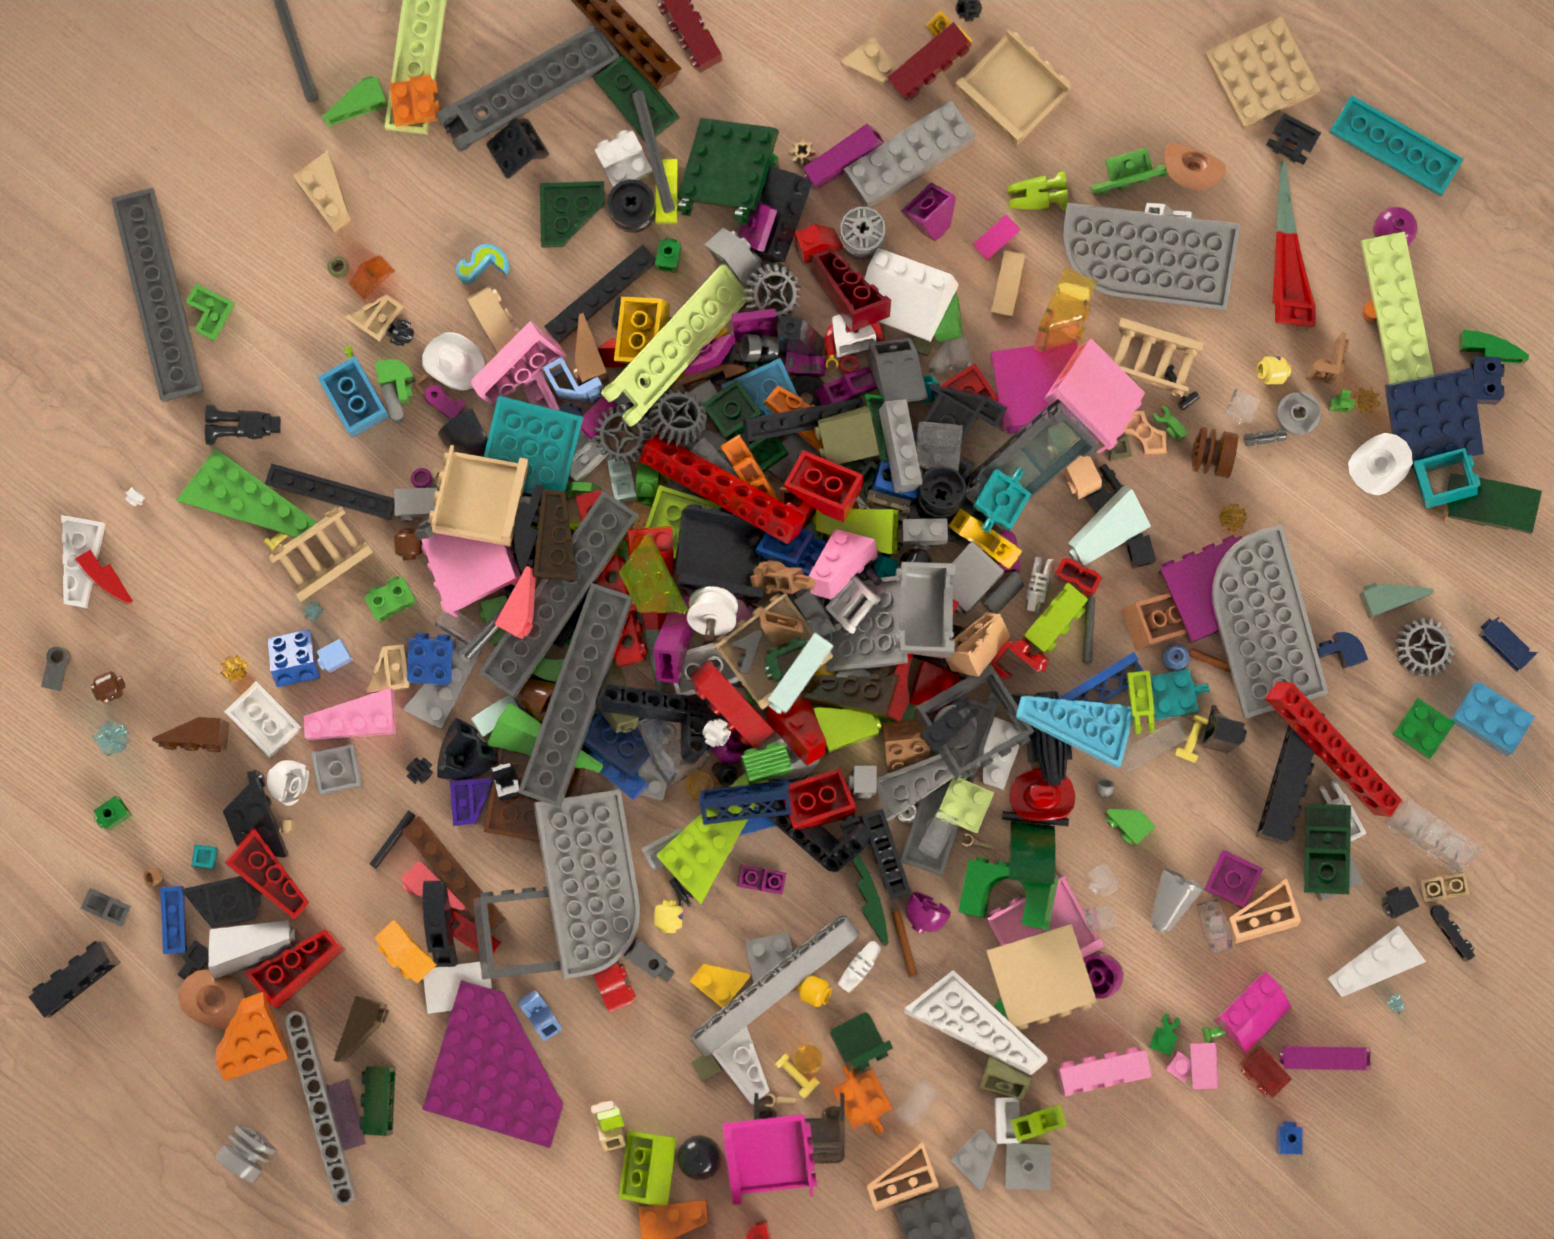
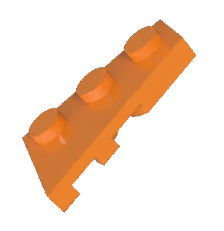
M706 1200L639 1207L642 1239H674L708 1223Z

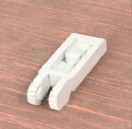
M1336 780L1330 782L1332 790L1338 797L1333 801L1323 786L1318 788L1326 804L1351 805L1346 794H1343ZM1352 805L1350 842L1367 834Z

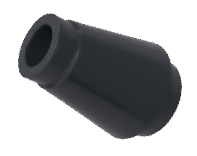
M717 762L711 768L712 773L721 785L730 786L737 781L738 772L733 765Z

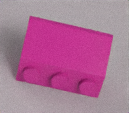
M1267 972L1258 975L1213 1021L1246 1053L1291 1008V1005L1281 986Z

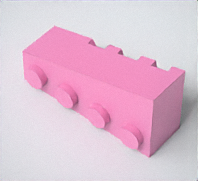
M530 321L470 382L478 396L493 406L497 403L498 396L507 397L516 391L515 387L521 383L531 381L533 379L532 376L541 371L544 366L561 357L564 359L567 356L558 342Z
M389 688L304 716L305 738L311 741L397 734L394 690Z
M1133 1047L1126 1049L1127 1053L1118 1055V1052L1115 1051L1104 1054L1105 1058L1096 1060V1057L1092 1056L1083 1058V1063L1074 1065V1061L1060 1063L1061 1068L1056 1070L1062 1095L1069 1096L1075 1092H1086L1098 1087L1103 1088L1116 1085L1117 1083H1126L1152 1077L1146 1050Z

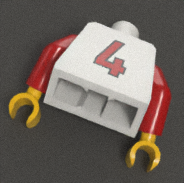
M840 314L832 318L833 324L828 326L824 336L825 354L828 355L826 368L829 370L828 363L834 361L836 362V369H838L839 363L834 357L835 354L838 358L868 350L869 343L885 341L880 324L876 322L851 331Z

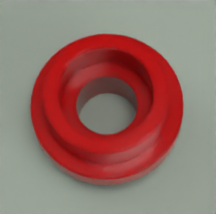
M849 354L840 358L838 367L840 372L846 375L859 370L860 362L856 356ZM850 362L853 364V367L847 369L845 364Z

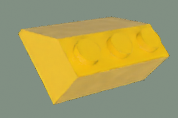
M621 297L614 356L615 362L630 364L669 322L671 304L657 298Z

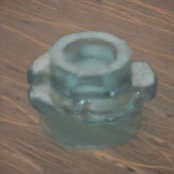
M310 602L305 607V619L315 622L320 618L324 611V608L320 606V602Z
M1390 994V999L1387 1000L1391 1011H1397L1398 1014H1401L1400 1011L1405 1010L1406 1007L1400 994Z

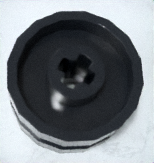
M628 179L620 181L612 188L607 204L611 219L617 228L629 233H637L648 228L656 215L655 199L648 185L639 180Z

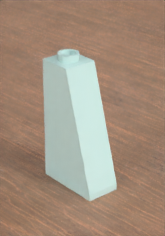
M1126 485L1121 487L1068 542L1071 548L1069 554L1074 561L1085 566L1151 527L1131 488Z
M814 633L768 698V701L771 703L769 707L778 714L781 711L787 713L833 649V645Z

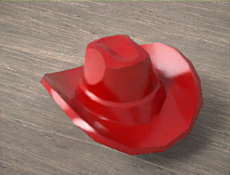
M1040 768L1025 771L1016 777L1011 786L1009 800L1013 811L1020 818L1031 821H1045L1068 816L1074 808L1076 794L1073 784L1067 776L1066 780L1061 781V785L1048 786V782H1043Z

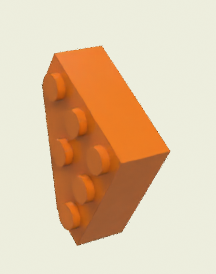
M264 992L241 1000L234 1018L232 1017L225 1030L223 1039L216 1047V1065L224 1081L288 1059L286 1040Z

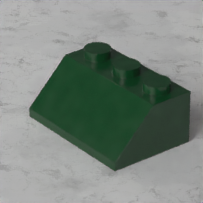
M366 1066V1071H362V1084H365V1093L361 1094L360 1103L361 1107H364V1116H360L359 1127L360 1130H363V1135H393L396 1067Z

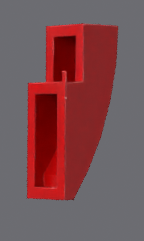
M91 549L74 559L88 579L104 593L126 605L133 602L112 566L108 564L102 568Z

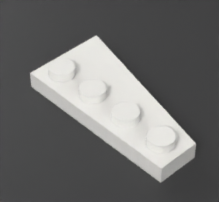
M61 515V523H63L64 604L87 609L93 583L81 571L74 559L91 549L98 560L106 524Z
M1397 926L1327 978V980L1338 995L1343 997L1426 961L1402 929Z

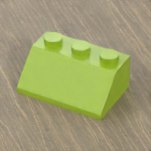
M627 1131L618 1198L645 1204L668 1205L677 1137Z

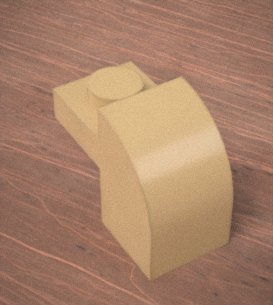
M613 1100L591 1106L604 1152L626 1146L622 1127L603 1132L598 1121V1113L616 1108Z

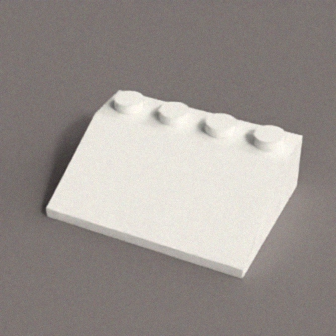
M877 248L868 265L864 279L870 285L874 284L879 289L880 294L891 299L890 317L878 321L879 323L931 342L959 286L953 275L880 248Z

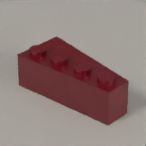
M658 0L656 6L660 14L667 16L669 20L667 25L672 33H677L679 37L677 41L683 51L687 50L689 53L688 60L693 68L697 67L701 73L722 61L721 51L709 30H704L703 26L705 24L700 13L692 10L694 5L691 0Z
M832 248L812 255L811 273L851 331L890 317L891 299L880 294L879 289L874 284L870 285L865 281L864 276L859 271L855 272L851 269L850 264Z

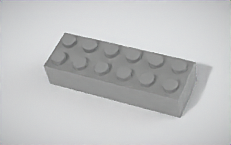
M951 100L844 168V177L864 207L872 208L974 143L975 133Z

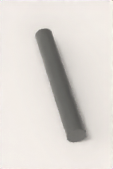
M1087 597L1089 600L1086 603L1083 663H1092L1096 598Z

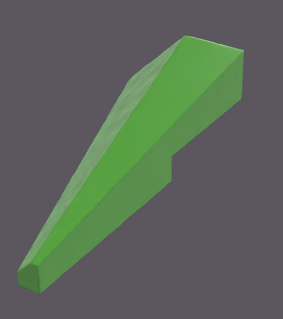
M509 703L497 720L487 744L492 748L498 747L509 752L515 751L527 754L531 757L542 723L512 703ZM581 750L575 768H585L600 773L603 764Z

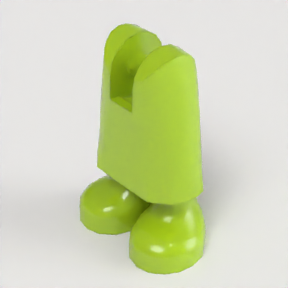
M1065 171L1059 172L1053 179L1047 180L1045 175L1007 186L1008 195L1023 194L1021 198H1014L1008 201L1009 208L1050 209V203H1056L1065 212L1067 202L1069 203ZM1050 189L1060 190L1057 192L1048 193V190Z

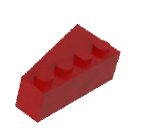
M709 659L689 676L697 687L694 691L702 700L707 698L712 703L709 707L717 716L721 713L726 718L724 722L728 723L727 726L731 731L736 729L740 733L738 738L746 747L750 744L753 748H757L774 732L771 726L747 702L739 691L733 687L727 678L717 670Z
M254 828L224 862L294 920L309 903Z
M325 929L302 941L299 945L285 950L275 958L261 963L260 966L244 973L260 993L264 992L269 1004L279 1009L346 948L332 932Z

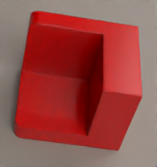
M617 338L609 339L597 348L605 368H617L626 365L625 363L614 361Z

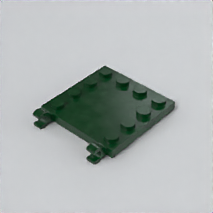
M700 117L677 196L681 200L678 203L677 211L682 212L681 215L690 217L694 202L734 208L737 210L734 213L733 219L737 220L738 224L747 225L750 211L756 212L779 130L774 127Z

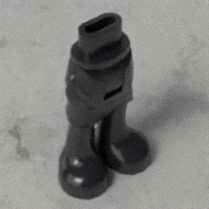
M206 405V445L215 444L219 437H247L254 440L262 439L267 435L271 436V433H281V416H271V413L260 411H221L215 405ZM216 422H238L237 426H219L212 424Z

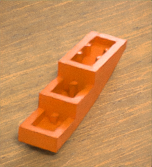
M740 434L721 445L722 450L741 480L780 501Z

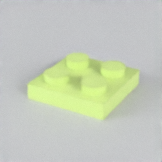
M952 778L936 817L977 834L994 792L959 778L956 780Z

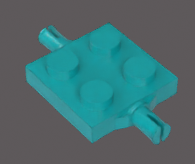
M1016 467L1012 477L1003 474L998 469L994 470L973 505V507L987 517L981 527L984 532L989 533L994 523L999 524L1007 531L1011 530L1032 495L1019 483L1020 478L1025 472L1021 470L1022 468Z
M1189 669L1150 676L1155 721L1198 713L1197 694L1210 692L1208 683L1195 686Z

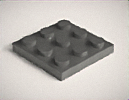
M958 1185L894 1205L904 1239H975Z

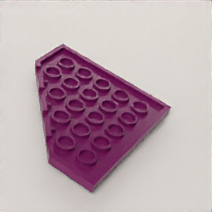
M461 980L422 1110L551 1148L564 1103L555 1090L506 994Z

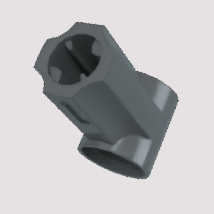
M52 647L46 654L47 664L41 687L61 691L71 655L67 649ZM61 651L63 659L57 663L54 656L57 652Z

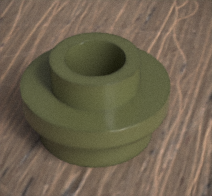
M334 257L328 263V271L334 278H343L349 272V263L343 257ZM337 265L343 266L341 271L335 270Z

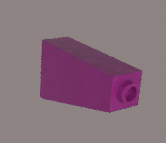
M865 124L803 167L806 171L804 176L807 180L813 182L812 185L814 184L821 188L843 175L844 168L885 142L875 128Z
M674 595L653 649L657 681L679 683L693 628L687 620L691 596Z
M1284 1046V1051H1280V1064H1284V1069L1371 1070L1370 1047Z

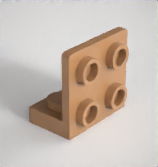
M1342 332L1334 343L1332 360L1319 359L1314 361L1307 371L1306 379L1332 384L1336 378H1339L1345 366V361L1342 360L1344 352H1347L1349 344L1345 332Z
M918 720L883 723L888 773L931 758L930 747L920 737L921 733L925 730Z

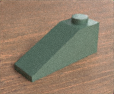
M1376 583L1364 587L1365 591L1360 594V598L1370 619L1428 597L1435 592L1433 588L1392 584L1377 586Z

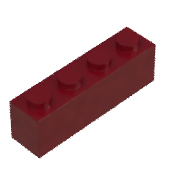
M952 22L887 78L905 101L908 98L913 99L920 93L919 89L925 84L928 86L933 83L939 72L947 71L957 57L962 58L970 51L969 47L972 45L958 26Z

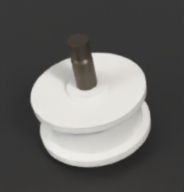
M704 587L696 590L691 595L687 620L695 631L705 635L706 640L712 641L714 636L727 634L735 627L738 601L731 592L719 587Z

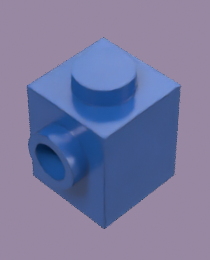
M1283 1122V1126H1277L1276 1153L1303 1155V1127L1296 1126V1122Z

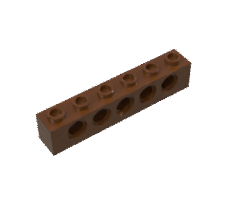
M571 0L657 90L673 83L682 68L616 0Z

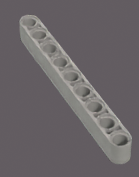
M846 915L838 916L698 1027L691 1034L690 1040L703 1056L712 1054L854 941L859 934L858 930Z
M294 1011L286 1017L287 1031L333 1199L338 1205L346 1206L353 1203L356 1199V1188L309 1018L304 1012ZM296 1015L302 1018V1025L298 1028L292 1023ZM301 1037H306L308 1040V1046L305 1049H301L298 1045ZM308 1058L314 1061V1068L311 1071L306 1070L304 1067V1063ZM313 1080H317L320 1083V1089L316 1093L310 1089V1084ZM320 1101L326 1105V1111L323 1114H319L316 1110V1105ZM325 1123L330 1124L332 1127V1133L329 1136L324 1135L322 1132V1127ZM331 1145L336 1146L338 1149V1155L335 1158L328 1154V1148ZM336 1167L343 1169L344 1176L342 1179H337L334 1176ZM342 1189L349 1191L350 1198L348 1201H343L340 1198V1191Z

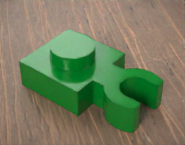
M1165 1013L1162 1017L1163 1028L1156 1026L1148 1048L1170 1056L1178 1034L1172 1031L1179 1025L1180 1018H1176L1173 1024H1169L1167 1022L1169 1014Z

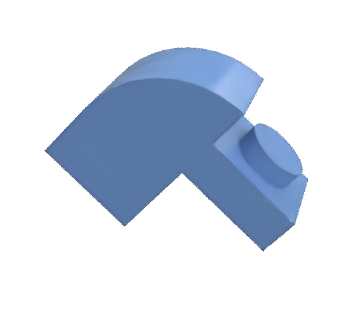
M536 989L517 1001L536 1032L544 1041L563 1030L548 1003Z

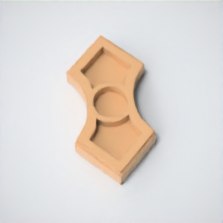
M1144 410L1134 411L1132 413L1134 417L1125 424L1126 430L1123 434L1135 437L1141 443L1144 455L1166 454V431L1157 430L1152 427L1146 419Z

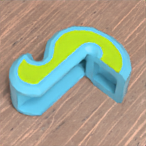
M483 244L473 251L470 263H467L464 259L459 262L456 272L462 283L472 284L492 263L507 277L510 272L509 261L505 253L492 244Z

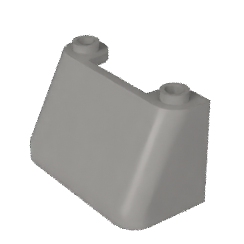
M902 562L900 569H896V582H900L899 634H895V648H899V652L939 658H951L954 654L955 641H951L954 636V632H952L953 581L956 574V564Z

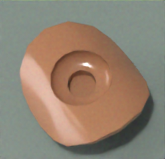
M1170 142L1165 148L1164 164L1167 173L1172 180L1182 187L1191 190L1211 188L1220 182L1226 173V165L1221 160L1207 153Z
M198 970L188 976L180 986L178 999L181 1010L193 1020L214 1029H226L232 1017L234 1018L241 1000L244 999L242 986L230 976L226 975L213 979L210 970Z

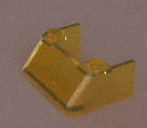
M1064 268L1038 328L1034 349L1043 352L1074 343L1076 339L1081 340L1085 331V327H1082L1084 321L1086 322L1091 310V305L1088 303L1097 284L1096 280Z

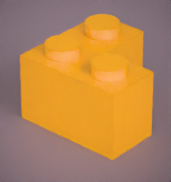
M395 920L375 937L380 944L377 947L379 951L387 957L386 960L392 967H400L398 971L407 980L411 978L418 983L436 966L428 953Z

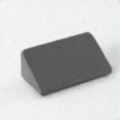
M1013 571L984 601L983 606L991 613L998 614L1024 587V583L1018 573Z

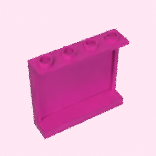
M1077 340L991 352L990 359L994 370L998 401L1008 406L1001 419L1002 432L1007 431L1008 434L1017 433L1049 404L1044 398L1078 348ZM1067 408L1068 416L1072 418L1077 424H1081L1079 420L1075 417V415Z
M804 1114L723 1123L724 1144L733 1205L742 1204L741 1194L809 1187L810 1197L814 1196L813 1187L817 1186L816 1173H811V1170H815L814 1156L809 1157V1154H813L812 1140H807V1137H811L810 1123L805 1124Z

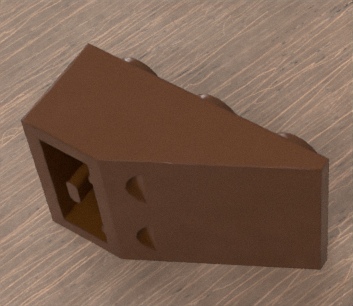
M197 717L153 737L152 741L158 743V747H163V749L177 750V746H180V748L187 751H198L199 747L208 752H220V749H227L229 722L221 718Z

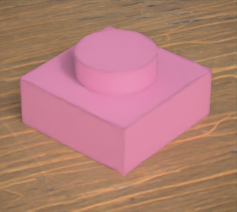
M1177 1051L1165 1070L1185 1083L1192 1073L1191 1060Z

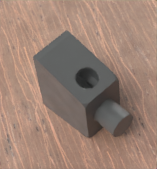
M638 938L634 940L624 954L626 959L654 979L659 976L668 982L675 973L666 965L668 961ZM652 959L656 961V965L654 967H650L648 965L649 961Z

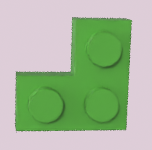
M195 284L186 301L187 305L204 312L194 331L215 342L235 303L198 284Z

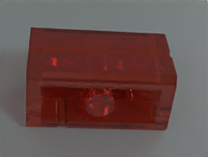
M1257 1046L1239 1063L1242 1067L1240 1072L1248 1080L1253 1079L1258 1084L1256 1089L1264 1097L1267 1095L1274 1097L1292 1080L1261 1046Z

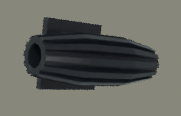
M1057 691L1035 694V697L1059 699ZM1031 726L1034 732L1027 743L1028 763H1039L1043 782H1048V786L1061 785V781L1066 780L1067 760H1072L1071 745Z

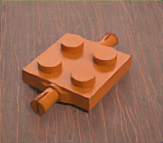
M846 1065L841 1066L847 1079L843 1084L833 1088V1091L852 1128L855 1129L862 1124L871 1123L876 1135L885 1131L879 1118L882 1114L893 1109V1106L874 1069L855 1074L853 1069L849 1072Z

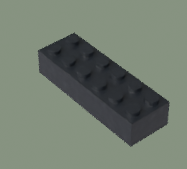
M1289 724L1255 836L1280 845L1288 842L1289 839H1293L1296 829L1293 823L1295 818H1299L1302 805H1299L1301 797L1306 795L1308 784H1305L1307 776L1312 774L1314 763L1311 761L1313 755L1316 754Z

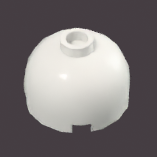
M284 760L277 763L267 774V789L270 795L284 805L295 804L299 800L296 797L300 791L304 794L309 782V771L305 769L306 766L292 760Z

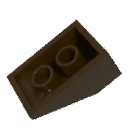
M355 996L333 1061L345 1062L380 1027L382 1022L385 1023L389 1010L386 1009L387 1004L363 996Z

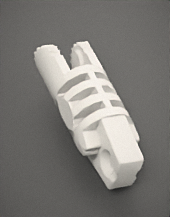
M1035 557L1026 600H1028L1027 611L1038 614L1041 603H1045L1054 566L1053 559L1046 561L1044 573L1041 574L1042 558Z
M871 941L867 943L868 945L861 952H858L842 975L838 985L848 993L863 980L875 964L874 961L881 950V946L877 942Z

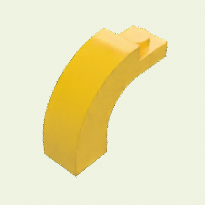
M960 508L949 524V527L965 539L974 542L979 548L1010 569L1022 550L992 528L989 533L984 532L981 529L984 523Z

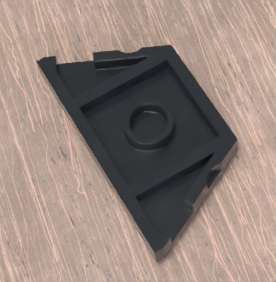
M256 777L223 810L224 816L236 846L254 828L275 857H287L288 851L259 778Z
M241 876L182 889L183 894L211 928L256 919L262 898V893Z

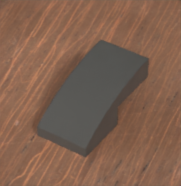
M90 888L80 909L122 927L131 906Z

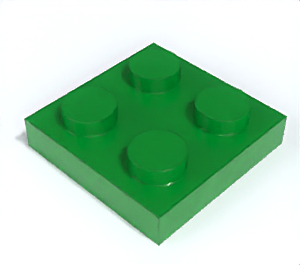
M1417 698L1392 735L1427 759H1431L1455 722Z

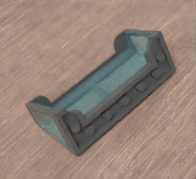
M1058 399L1051 405L1048 404L967 476L965 496L975 503L994 470L998 469L1003 474L1012 477L1016 467H1020L1025 472L1020 478L1019 483L1032 494L1029 498L1030 500L1080 455L1082 457L1093 455L1098 449V438ZM996 524L1001 530L1004 529L999 524Z

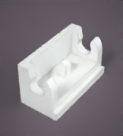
M994 1097L996 1143H1020L1021 1141L1017 1142L1011 1123L1012 1119L1020 1116L1019 1099L1013 1097Z

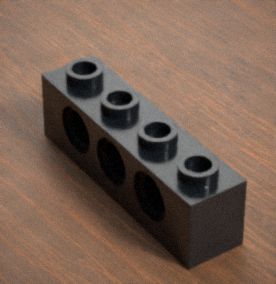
M883 808L861 815L863 824L872 831L870 845L889 900L892 901L911 894L912 892Z

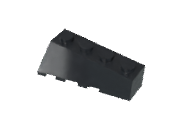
M769 166L766 182L762 189V193H764L763 203L777 210L764 252L756 249L754 251L759 257L769 262H785L813 182L796 173Z
M1212 705L1202 747L1229 753L1241 745V743H1244L1247 730L1244 729L1245 723L1225 717L1216 705Z

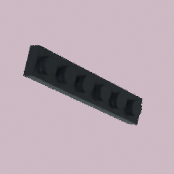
M642 244L544 326L545 329L558 343H561L578 329L579 314L583 313L586 321L650 269L655 264L656 258Z
M863 398L742 419L745 441L815 429L814 427H818L817 420L864 407Z
M272 463L265 485L342 506L389 521L395 507L394 498Z

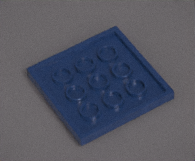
M1471 368L1384 385L1391 433L1407 442L1412 451V462L1462 448L1466 449L1467 455L1476 456L1484 454L1473 370Z

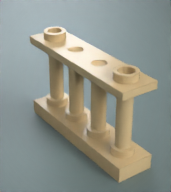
M1121 318L1119 332H1122L1123 337L1114 362L1132 380L1170 391V394L1176 397H1188L1189 387L1184 386L1193 358L1196 356L1202 357L1205 343ZM1135 336L1142 338L1144 343L1135 369L1132 370L1122 367L1130 340ZM1158 343L1163 345L1164 351L1154 377L1142 372L1151 346ZM1177 349L1184 351L1185 357L1176 383H1173L1163 378L1172 352Z
M342 506L338 509L337 507L330 509L325 514L327 517L286 545L282 546L280 544L271 550L272 554L269 556L271 562L274 563L279 559L296 582L297 589L294 592L300 602L373 553L367 542L362 544L357 541L342 520L341 516L345 514ZM332 522H334L351 546L350 550L352 552L346 556L340 555L322 530ZM313 535L317 536L333 559V565L327 569L320 565L304 542ZM296 547L315 571V577L309 581L303 579L286 555Z

